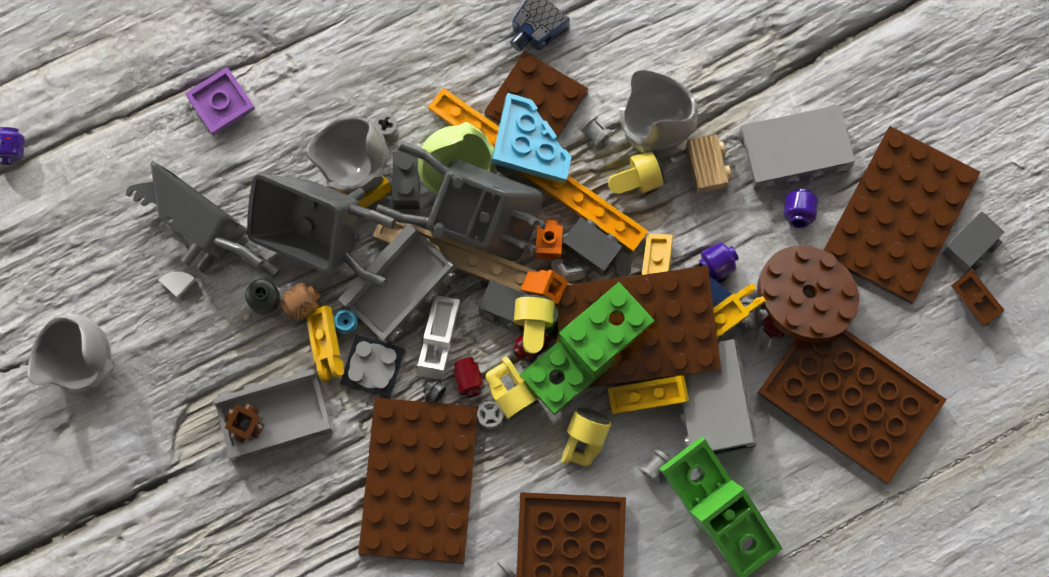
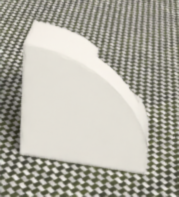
M171 272L159 279V282L177 298L196 281L193 276L184 272Z

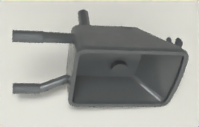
M404 141L401 142L399 151L425 160L443 174L444 177L428 217L403 214L380 204L376 208L377 212L396 219V222L427 226L436 237L445 236L509 261L518 260L525 249H529L532 253L536 252L537 247L529 243L535 225L540 226L542 229L546 227V223L538 219L543 202V195L539 190L461 160H453L446 166L425 149Z
M152 160L150 163L152 182L135 184L127 188L126 196L130 197L134 191H137L134 194V202L145 198L141 202L142 206H146L151 202L156 204L159 218L193 243L181 259L186 265L190 266L200 251L203 250L206 254L197 264L196 268L204 273L215 258L222 260L229 252L243 258L256 269H263L273 278L279 274L280 269L264 257L251 252L243 245L237 244V241L247 230L245 226L177 175Z
M260 173L255 175L252 180L247 214V234L253 243L323 273L330 272L344 260L362 280L385 288L388 279L364 270L350 253L353 251L354 244L359 241V236L356 234L358 216L367 218L390 229L394 228L396 219L375 210L360 207L358 200L365 196V191L362 188H358L349 195H345L311 180Z

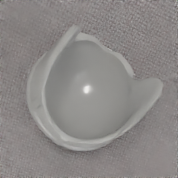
M648 70L635 71L631 78V93L627 102L623 103L620 107V124L622 131L625 132L626 139L632 147L641 153L665 150L682 143L691 135L697 124L698 106L695 97L686 87L673 78Z
M346 115L322 127L313 136L307 145L306 156L323 174L328 188L349 195L358 188H362L365 192L371 191L383 181V169L387 159V145L383 134L372 122L359 116Z
M67 313L52 318L35 338L28 364L29 381L35 385L51 383L60 386L65 393L87 392L93 387L96 388L114 370L111 361V349L105 333L99 325L84 315Z

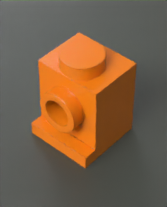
M544 220L543 222L546 223L545 229L537 225L536 259H561L563 225H558V222L555 220ZM545 235H553L554 239L548 241L545 239Z
M540 270L539 273L528 271L521 290L528 295L548 297L555 304H559L568 281L553 270H548V272Z

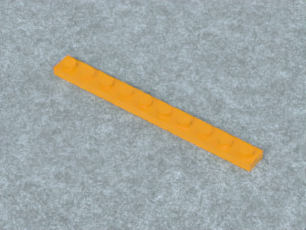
M442 88L428 106V110L450 126H458L465 122L474 125L488 137V142L494 149L499 126ZM515 170L584 220L590 219L600 227L599 230L604 234L615 236L621 242L620 245L631 253L635 252L648 234V230L569 175L563 184Z

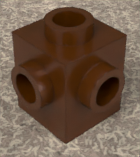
M247 403L244 408L237 404L234 409L231 408L224 420L227 423L225 429L231 431L229 437L241 443L245 439L252 441L254 437L258 438L264 428V424L261 423L263 418L258 415L260 410ZM245 419L250 421L247 429H243L241 426L242 421Z

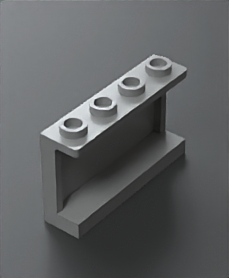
M840 104L741 125L739 130L741 143L744 142L753 177V189L760 188L761 191H767L775 188V185L783 183L786 186L795 185L800 180L806 178L818 180L825 177V174L835 173V175H842L848 173L855 163Z
M408 223L366 269L388 279L386 287H378L358 277L338 300L345 307L350 308L379 336L382 342H394L402 334L401 328L407 322L412 323L419 316V309L425 303L429 304L438 295L437 289L442 284L447 285L455 277L454 271L457 267L415 227Z
M734 339L718 342L722 371L684 375L689 401L682 402L684 411L680 412L683 426H687L688 436L685 437L686 447L700 437L706 439L713 452L744 445L747 447L758 445L739 343Z
M301 368L293 372L294 375L288 377L283 375L274 376L268 379V383L261 385L251 383L243 387L244 390L233 392V390L224 391L218 394V398L213 399L226 441L227 455L232 463L333 433L314 369ZM247 403L260 410L258 415L263 418L261 423L264 424V428L258 438L254 437L252 441L245 439L241 443L229 437L231 431L225 429L227 423L224 420L231 408L234 409L236 404L244 408ZM248 419L243 420L241 423L243 429H247L250 425Z

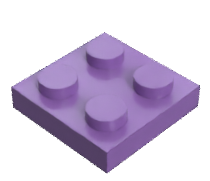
M228 67L185 93L212 136L255 110L254 105Z

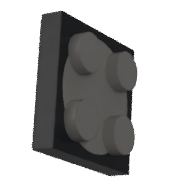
M355 335L340 384L391 399L406 351L405 348Z

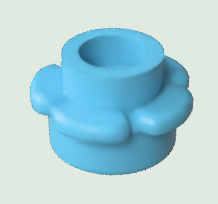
M342 309L333 318L335 328H337L340 334L346 335L348 332H354L358 327V316L353 311Z

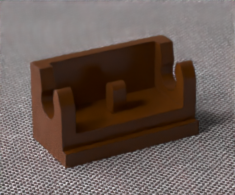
M973 270L951 285L983 326H987L991 321L1004 313L1003 307Z

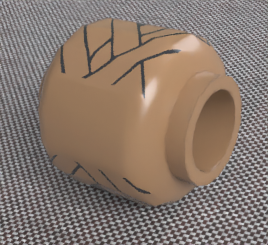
M298 283L283 293L281 306L290 319L295 318L298 321H302L319 308L318 299L321 297L313 285L308 287L305 283Z

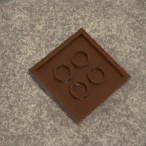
M524 51L487 106L484 115L500 124L507 93L531 99L537 106V112L543 121H547L556 134L557 140L588 93V88Z

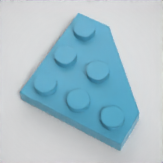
M507 93L492 155V164L564 184L567 180L571 156L566 149H562L556 140V134L547 121H543L537 112V106L531 99Z

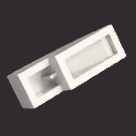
M437 295L433 300L423 338L417 376L441 379L443 381L457 319L459 299Z

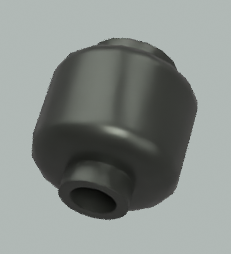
M260 278L254 280L248 285L245 293L247 304L257 314H270L280 304L279 290L268 279Z

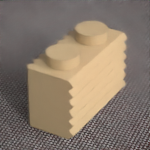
M715 134L688 140L686 151L696 193L701 194L726 189L728 181L732 177L729 165L724 166L722 157L726 156L723 141L719 142Z

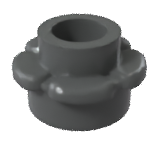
M441 379L437 381L430 380L423 389L426 401L430 400L433 403H437L442 398L447 387L442 384Z

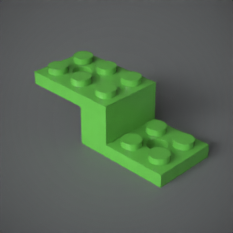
M618 282L560 331L559 341L519 374L520 378L555 416L614 365V357L653 325L655 320ZM614 313H619L624 317V322L619 326L612 325L609 321V317ZM553 372H561L564 375L565 379L561 384L555 385L550 382L549 377Z
M703 437L697 439L659 468L698 528L713 540L737 577L749 576L783 549L745 489L731 480ZM700 468L701 474L699 478L691 480L690 474L692 470ZM752 537V545L748 549H742L743 541L746 538Z

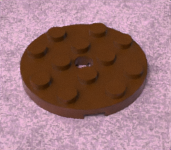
M811 246L784 248L775 253L766 262L758 278V297L763 296L766 300L761 305L762 310H766L773 320L772 324L777 329L794 339L810 343L830 341L846 331L858 312L859 293L853 276L845 266L836 260L834 255ZM809 288L815 298L806 297L803 289Z

